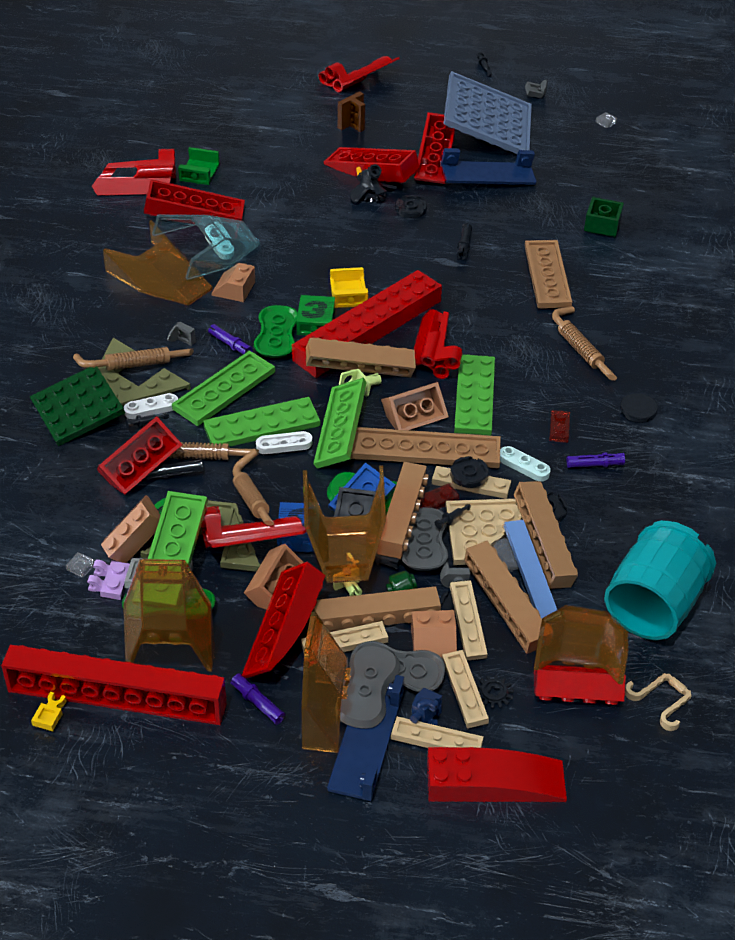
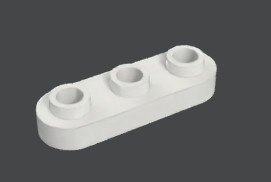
M167 393L128 402L124 406L125 416L128 419H136L137 415L144 417L173 411L172 403L178 400V397Z
M305 431L266 435L256 440V449L261 454L306 450L312 446V435Z

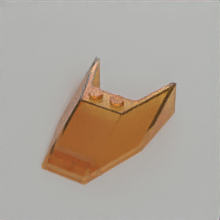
M152 220L149 221L151 243L155 244V246L141 255L132 256L106 248L103 249L106 272L139 292L190 305L212 290V286L199 270Z
M379 466L380 481L370 512L367 515L325 517L310 485L307 470H303L304 527L321 570L325 574L327 583L369 580L386 524L383 466Z
M140 559L123 604L126 662H134L141 644H188L193 648L206 670L212 671L215 642L211 602L185 560Z
M565 605L542 618L534 670H540L553 661H562L566 665L582 664L589 669L600 667L605 669L618 684L623 685L628 656V631L607 611Z
M311 612L304 647L302 749L338 753L341 707L343 699L347 700L348 686H345V684H349L351 668H348V658L316 612Z

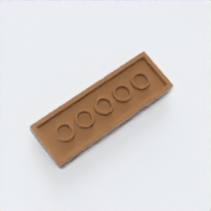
M558 240L525 241V251L537 307L545 309L571 307L572 299Z

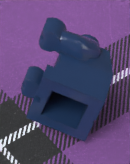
M423 688L413 701L412 715L410 716L411 722L417 723L419 721L438 726V720L433 719L435 715L439 716L442 713V695Z

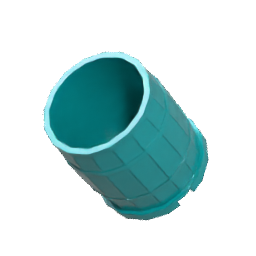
M663 520L654 522L652 526L645 527L641 531L637 543L630 549L615 571L605 592L604 600L607 610L618 624L641 638L652 640L666 639L676 632L679 625L695 605L705 583L712 578L716 567L713 550L708 544L705 546L698 539V533L680 523Z

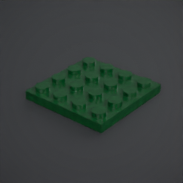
M97 366L94 368L89 367L30 396L32 403L57 446L125 414L123 406Z

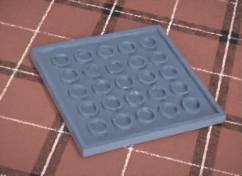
M451 71L448 80L443 124L518 154L519 150H530L531 104Z

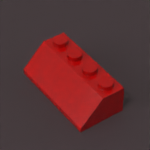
M156 416L103 461L97 470L109 484L125 495L183 444Z
M534 664V693L541 700H552L553 697H560L561 701L574 702V698L583 699L585 703H596V700H605L606 704L617 705L618 701H624L626 675L620 669Z

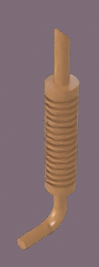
M571 306L554 310L552 319L558 324V332L593 369L599 368L607 378L616 380V375L604 364V356L569 320L563 321L561 319V315L574 313L575 308Z
M167 347L106 354L105 359L84 360L79 354H74L73 359L83 368L106 366V369L109 371L169 363L170 358L191 356L193 349L169 351Z
M181 442L183 445L170 455L169 458L173 456V458L177 457V459H183V457L184 459H187V457L191 459L192 457V459L207 458L209 460L211 458V460H217L218 458V460H221L222 458V460H229V456H245L253 449L229 448V443H223V445L221 443L219 445L218 443H215V445L211 443L210 445V443L199 444V442H196L195 444L193 442L191 444V442H185L184 444V442Z
M253 449L233 467V484L252 514L256 518H262L266 525L272 526L274 522L268 514L269 505L249 475L241 472L247 463L259 455Z

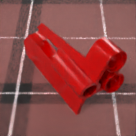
M383 56L371 64L348 74L344 66L337 62L326 67L324 71L319 73L318 77L322 84L333 87L336 92H341L363 81L368 74L400 58L391 59L388 56Z
M159 149L158 159L108 163L92 185V188L97 195L147 194L151 179L170 183L171 179H176L175 149ZM117 168H137V173L133 177H111Z
M430 309L422 317L414 346L415 366L423 364L433 370L435 377L445 379L449 376L450 369L454 370L460 367L463 353L462 349L458 346L445 347L449 312L444 311L442 314L437 310Z
M219 506L206 507L201 525L206 548L294 536L309 531V528L302 526L300 519L295 516L273 520L274 525L272 526L266 525L264 521L222 526Z

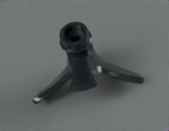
M373 164L363 171L360 167H357V179L361 182L351 191L350 197L352 202L356 203L369 189L380 196L388 192L384 188L396 189L397 187L378 180L382 172L380 166Z

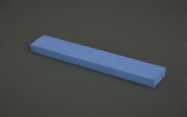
M524 520L504 522L503 527L532 606L539 611L540 617L545 624L559 622L560 615Z

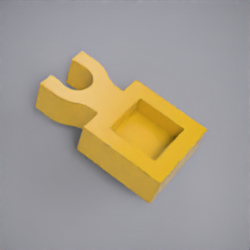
M50 692L48 703H41L31 720L32 726L53 731L62 716L61 708L67 702L66 696L61 695L58 701H54L55 693Z

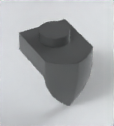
M543 80L541 84L527 81L525 85L527 95L543 98L547 91L548 80Z
M178 322L169 332L167 340L170 342L180 340L192 346L196 343L195 329L182 322Z
M445 562L440 573L441 583L445 587L450 588L451 582L469 581L470 569L449 568L448 562Z

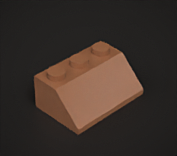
M438 382L381 399L386 417L395 430H411L449 417Z
M147 495L102 542L101 546L109 558L117 562L127 563L155 534L161 515Z
M286 544L269 550L244 594L257 607L267 610L281 571L304 562Z

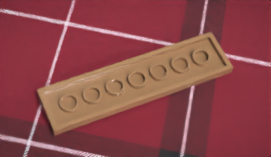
M357 427L350 458L453 465V462L460 457L471 456L473 459L478 460L479 458L483 460L489 468H499L500 436Z

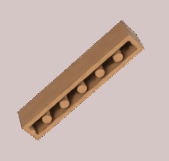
M310 338L306 346V366L349 371L359 369L361 372L411 377L416 368L415 350Z
M409 462L403 463L379 537L377 554L401 559L403 551L407 552L409 545L407 538H411L413 532L411 524L415 525L417 513L415 511L420 510L421 500L419 498L423 499L425 492L423 485L427 486L429 474H426L427 466Z
M541 481L519 482L514 497L549 589L572 587L578 576L577 568L574 567L571 553L568 551L565 538L559 529V523L554 516L553 507L548 501L546 490L543 488Z
M487 540L466 548L465 563L526 654L547 646L552 634L550 627L543 622L539 611L532 606L528 595L519 587L517 579L512 577L506 563L502 562L495 547H492Z
M435 586L316 600L317 604L313 609V618L316 633H328L380 621L384 625L411 623L412 611H441V604Z

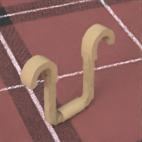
M665 673L640 692H633L631 690L633 682H628L625 695L632 701L642 700L664 681H668L677 691L684 694L685 696L663 711L660 718V725L665 730L674 731L678 729L680 721L669 722L666 718L691 699V691L675 677H672L671 674Z

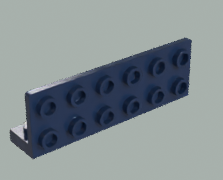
M444 148L441 167L447 183L536 185L537 182L531 167L535 155L533 150H519L515 163L458 161L460 156L459 149Z
M396 675L394 683H389L385 695L386 714L381 723L373 728H356L347 725L327 791L372 801L404 693V676Z

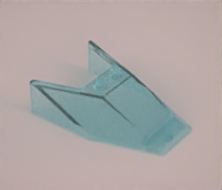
M157 214L152 235L156 236L197 225L210 241L211 245L191 258L185 277L187 280L227 269L260 245L258 239L243 221L211 215Z

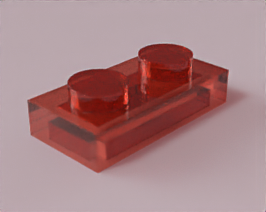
M551 411L549 441L568 443L570 412Z
M448 483L424 493L423 499L419 498L421 500L420 508L440 509L445 507L446 501H459V494Z

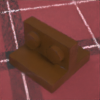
M362 92L355 93L338 102V128L340 130L349 126L359 132L365 130V104Z

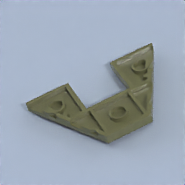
M113 338L102 359H105L106 354L135 350ZM106 366L98 367L123 407L131 401L167 393L172 394L173 391L185 388L187 390L191 389L190 383L165 368L140 386H137L117 374L123 370L122 368L108 371Z
M208 500L207 507L219 506L222 526L243 524L236 503ZM251 542L224 546L220 561L221 568L257 572L261 564L258 562ZM151 546L145 551H141L142 559H148Z

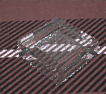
M605 112L596 118V122L608 128L617 122V118Z
M77 552L66 564V570L84 577L93 567L95 561Z

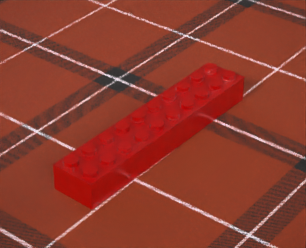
M419 270L413 272L293 343L292 361L317 378L331 368L306 366V346L310 338L372 344L441 302L442 285Z
M10 645L1 665L7 690L12 693L48 698L49 693L53 692L55 693L56 700H59L61 695H64L69 702L221 725L227 705L225 677L217 675H205L196 672L179 671L173 668L166 669L152 665L114 661L108 658L101 659L88 655L36 649L23 645Z

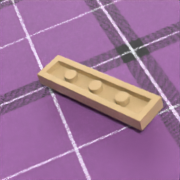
M440 466L435 468L432 478L433 485L504 499L508 497L511 480L488 476V480L483 485L476 488H465L457 485L452 480L450 468Z
M471 580L451 582L450 590L466 660L487 658V649Z
M380 621L302 638L301 646L306 660L351 651L357 645L367 641L387 643L388 635L383 622Z
M463 650L442 654L446 672L467 728L488 724V715Z
M398 716L391 733L392 740L426 748H481L484 738L483 736L419 721L412 723L410 719Z

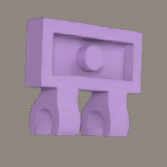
M95 560L93 568H95L94 575H90L87 581L89 583L88 590L93 592L99 591L101 597L121 600L125 589L124 581L130 564L111 561L110 565L102 560ZM98 576H105V579L101 580Z

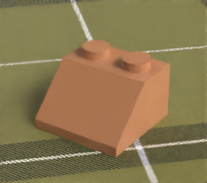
M238 263L224 272L212 291V296L244 302L255 283V266Z
M454 610L412 611L411 633L413 651L428 650L436 653L441 658L442 654L457 651Z

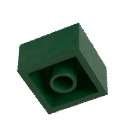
M592 197L586 214L584 231L616 237L624 203Z

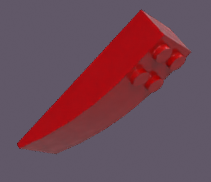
M427 113L418 156L420 167L415 171L414 180L445 184L446 180L441 167V159L444 148H453L456 129L449 128L443 124L444 114Z
M339 147L324 161V165L356 177L357 167H360L363 171L376 164L382 170L378 180L387 183H404L420 167L416 150Z
M151 179L144 213L191 223L241 222L245 200Z
M309 562L281 571L243 670L242 676L245 679L271 671L286 655L304 629L317 604L316 600L323 588L325 574Z
M428 747L427 776L429 802L567 801L562 760L520 751L494 748Z

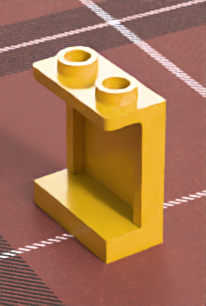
M363 267L330 270V285L332 297H335V308L356 307L368 300V289L365 287Z

